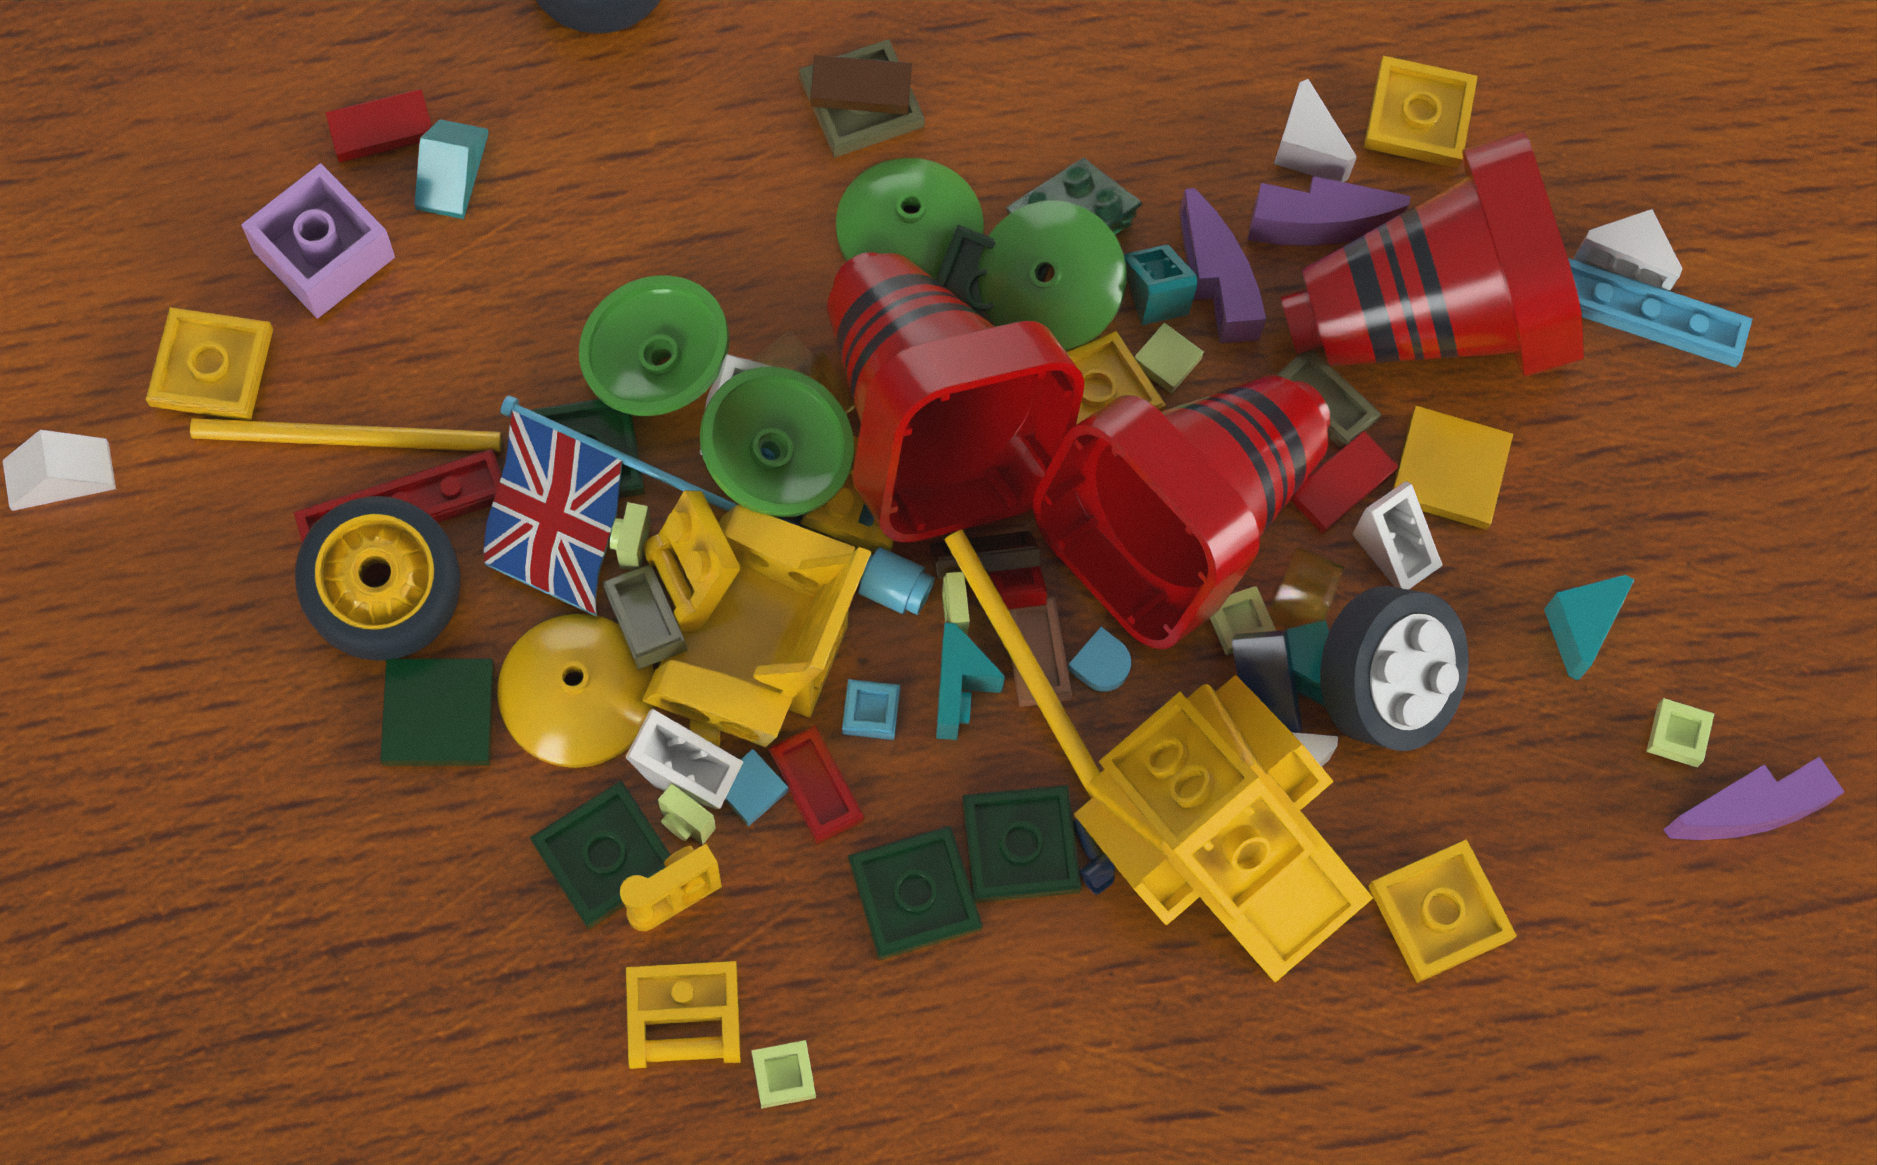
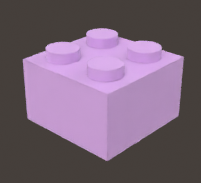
M321 163L241 224L253 252L317 319L395 258L386 229Z

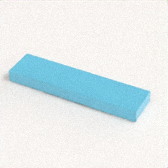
M1568 258L1583 318L1735 368L1741 362L1753 318Z

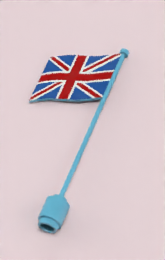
M508 395L500 409L501 414L511 418L507 457L487 519L484 563L490 568L597 617L596 596L598 577L611 537L612 527L617 517L622 464L679 490L702 491L708 503L725 511H729L737 504L519 405V399ZM879 547L875 554H871L859 581L858 594L903 615L907 611L919 615L932 590L935 577L926 574L925 567Z

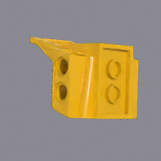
M736 505L722 516L719 526L741 569L704 626L691 632H685L680 629L688 651L661 661L658 669L653 674L642 701L766 748L777 738L788 710L808 718L811 717L847 630L849 606L872 551L861 547L855 550V547L773 516L751 511L742 505Z
M1236 674L1216 692L1209 684H1204L1188 698L1181 692H1178L1098 761L1104 770L1091 780L1087 786L1093 798L1074 813V816L1131 887L1166 926L1200 897L1274 982H1277L1373 899L1371 894L1300 811L1334 781L1306 747Z

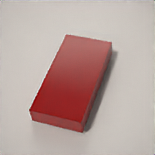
M422 89L325 112L339 163L420 143V138L432 127Z
M1363 431L1308 477L1290 501L1322 534H1325L1396 474L1399 466Z
M816 725L768 748V754L783 782L788 786V792L816 845L864 821V815Z

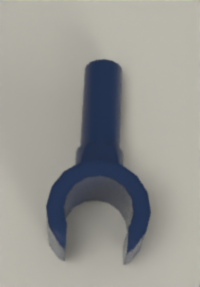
M1076 819L1073 821V827L1086 856L1091 861L1079 870V874L1091 892L1098 895L1114 883V864L1105 853H1101L1094 839Z

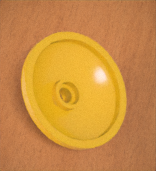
M569 614L554 617L526 632L507 654L501 667L497 686L500 713L506 728L514 740L525 751L539 760L569 768L601 764L617 757L631 747L649 711L654 709L655 706L642 701L653 677L654 668L651 664L638 670L618 623L590 614ZM578 672L584 676L582 682L576 686H569L564 683L566 676L570 673Z

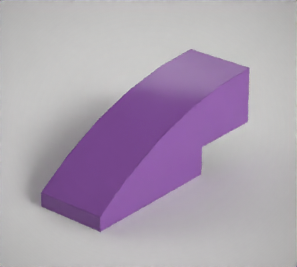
M1313 176L1308 192L1261 183L1253 208L1247 240L1277 245L1302 246L1354 241L1407 211L1411 196Z
M1195 188L1185 189L1179 216L1187 265L1197 275L1198 285L1193 300L1213 299L1219 343L1259 340L1266 316L1260 291L1249 262L1233 233L1216 210Z
M1820 757L1778 782L1764 764L1683 813L1663 830L1669 838L1691 840L1736 838L1766 832L1798 821L1827 806L1842 795L1844 790Z

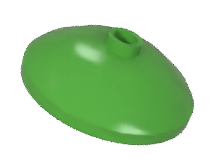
M897 158L868 168L847 187L837 210L836 235L840 251L846 262L856 255L867 252L899 254L911 260L936 280L957 225L983 234L984 221L976 194L969 184L956 172L931 160ZM906 206H915L919 211L915 214H908L902 209Z
M1041 201L1028 204L1010 213L989 234L988 237L993 238L996 244L993 249L986 246L983 248L978 270L987 269V274L978 277V289L982 304L992 302L994 305L993 308L986 310L996 326L1021 321L1039 322L1050 329L1064 350L1067 351L1090 342L1112 322L1119 311L1125 294L1127 283L1126 262L1115 234L1094 213L1069 202ZM1045 264H1050L1055 271L1054 277L1049 282H1040L1038 279L1039 268Z
M668 275L637 279L613 291L591 313L583 328L579 343L581 371L594 394L615 410L638 416L669 413L696 400L717 379L722 362L729 351V327L719 303L699 284L685 278ZM670 358L665 364L657 366L661 359Z
M773 366L743 371L727 380L715 392L702 417L700 445L708 471L718 486L730 498L751 511L773 517H794L810 513L830 501L844 485L850 473L854 458V439L845 411L837 399L823 385L798 371ZM767 448L771 450L775 460L764 458L761 454V449Z

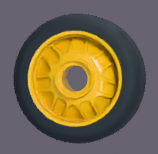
M370 496L358 498L330 510L314 524L306 535L299 550L295 568L297 596L309 622L335 648L346 654L367 660L398 659L426 647L440 635L449 623L460 594L459 564L451 542L444 530L422 509L406 501L391 497ZM382 563L391 568L390 578L384 585L373 588L363 584V574L371 565Z

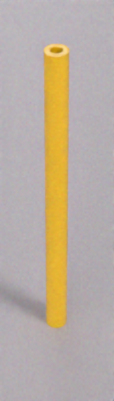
M192 418L190 423L192 439L486 451L492 448L494 452H501L502 432L199 418Z
M963 529L949 535L944 539L1092 799L1093 795L1088 791L1087 786L1091 780L1100 774L1098 767Z

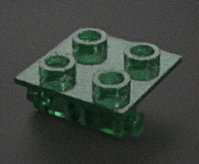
M1083 157L1007 206L1006 211L1012 213L1028 204L1041 201L1069 202L1091 211L1102 219L1114 234H1117L1121 230L1132 226V219L1137 217L1136 209L1142 206V202Z

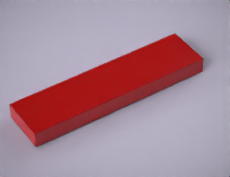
M492 448L295 511L293 514L302 543L308 532L322 516L345 502L363 497L382 496L406 501L422 509L437 523L492 506L502 475Z

